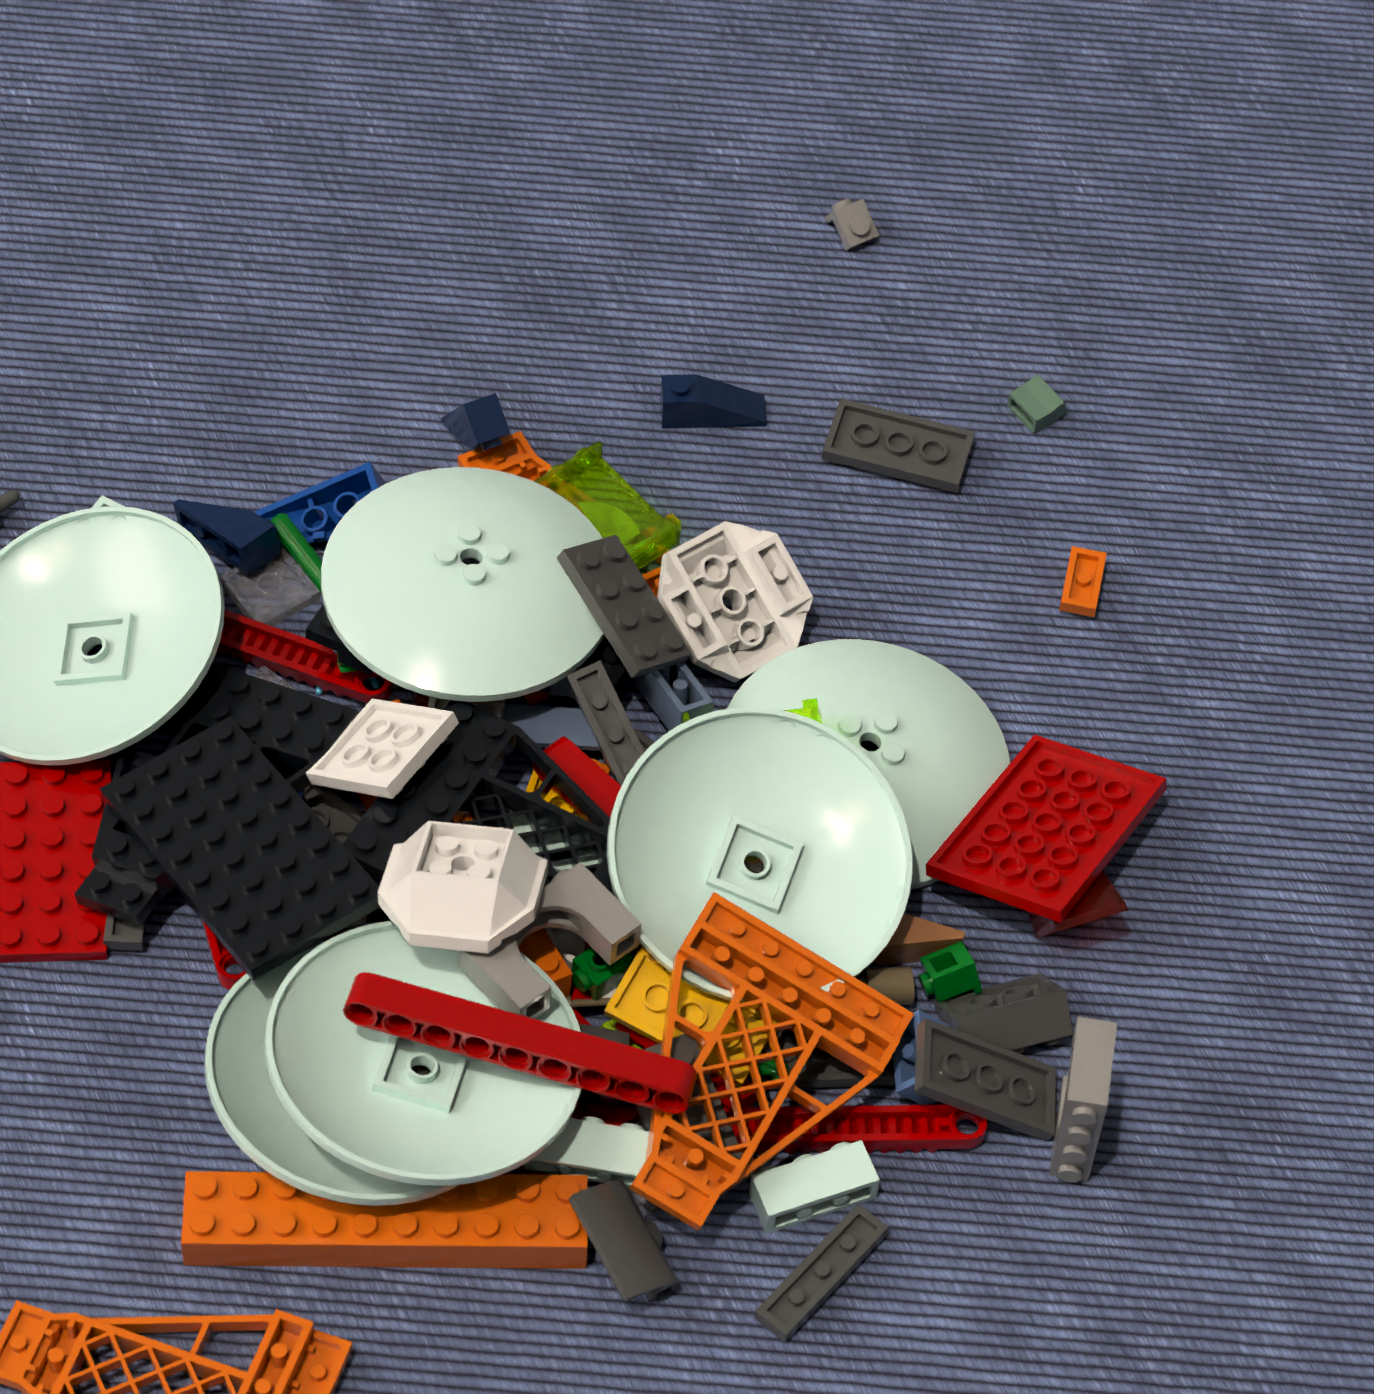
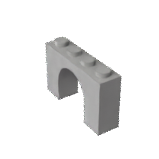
M580 862L569 870L564 869L557 873L552 881L543 888L535 920L518 933L502 939L501 945L488 954L459 951L458 966L499 1009L535 1019L550 1008L551 986L520 954L518 946L525 937L543 928L555 927L570 930L581 936L610 966L639 946L642 923Z
M1077 1017L1072 1040L1068 1076H1063L1059 1093L1049 1176L1059 1177L1066 1182H1088L1108 1106L1117 1031L1116 1022Z

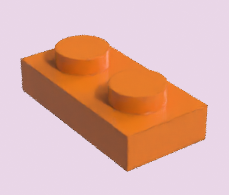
M1075 546L1071 547L1059 611L1095 617L1106 552Z

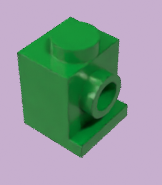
M962 941L919 958L923 973L918 975V979L926 996L934 994L937 1001L941 1002L973 989L975 994L982 992L975 962Z
M590 947L573 959L572 980L581 992L585 993L587 991L597 1001L618 987L634 957L627 953L609 966Z

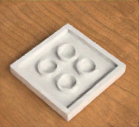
M371 699L352 720L329 751L306 772V775L313 785L393 799L402 791L404 785L418 769L424 766L426 760L447 739L459 722L453 711Z

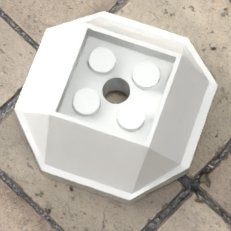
M725 521L662 556L657 599L692 653L689 657L692 663L736 683L777 656L798 648L813 595L777 533L765 530L759 531L744 525ZM723 597L731 602L732 610L725 607Z
M428 821L404 843L393 845L378 890V905L388 918L400 928L401 935L409 945L488 954L501 945L502 939L518 933L535 920L548 874V860L536 855L514 829Z

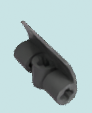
M623 1180L596 1185L569 1197L570 1204L624 1301L645 1294L649 1302H654L671 1294L680 1286L676 1275L661 1250L662 1234L655 1223L645 1221Z

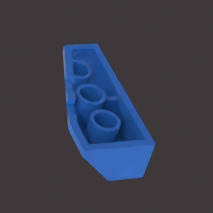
M367 462L256 510L254 513L263 519L269 520L279 513H285L308 543L328 541L343 516L359 500L383 486L385 482L371 462ZM277 537L279 546H284Z

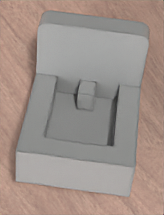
M850 198L832 205L833 212L824 217L827 224L832 221L834 222L846 250L879 236L863 199L853 203Z

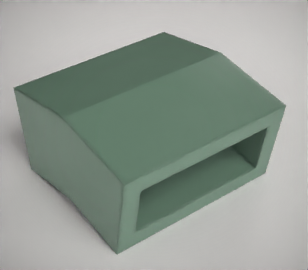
M1038 374L1021 387L1009 393L1007 407L1033 434L1052 425L1067 413L1065 402Z

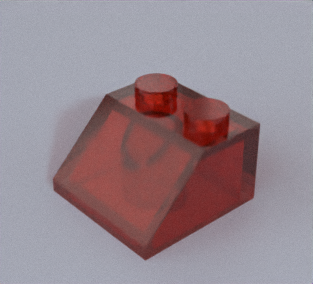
M1102 871L1062 923L1028 912L1035 937L1038 938L1127 911V907L1111 881Z

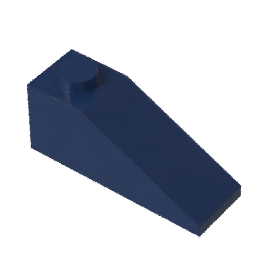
M697 374L661 375L660 409L662 429L766 427L765 398L763 394Z
M496 393L465 403L441 418L443 425L469 449L481 446L484 452L503 445L501 438L510 434Z
M180 499L173 502L178 524L188 530L203 546L246 575H249L281 553L277 539L279 534L274 523L269 519H263L251 510Z

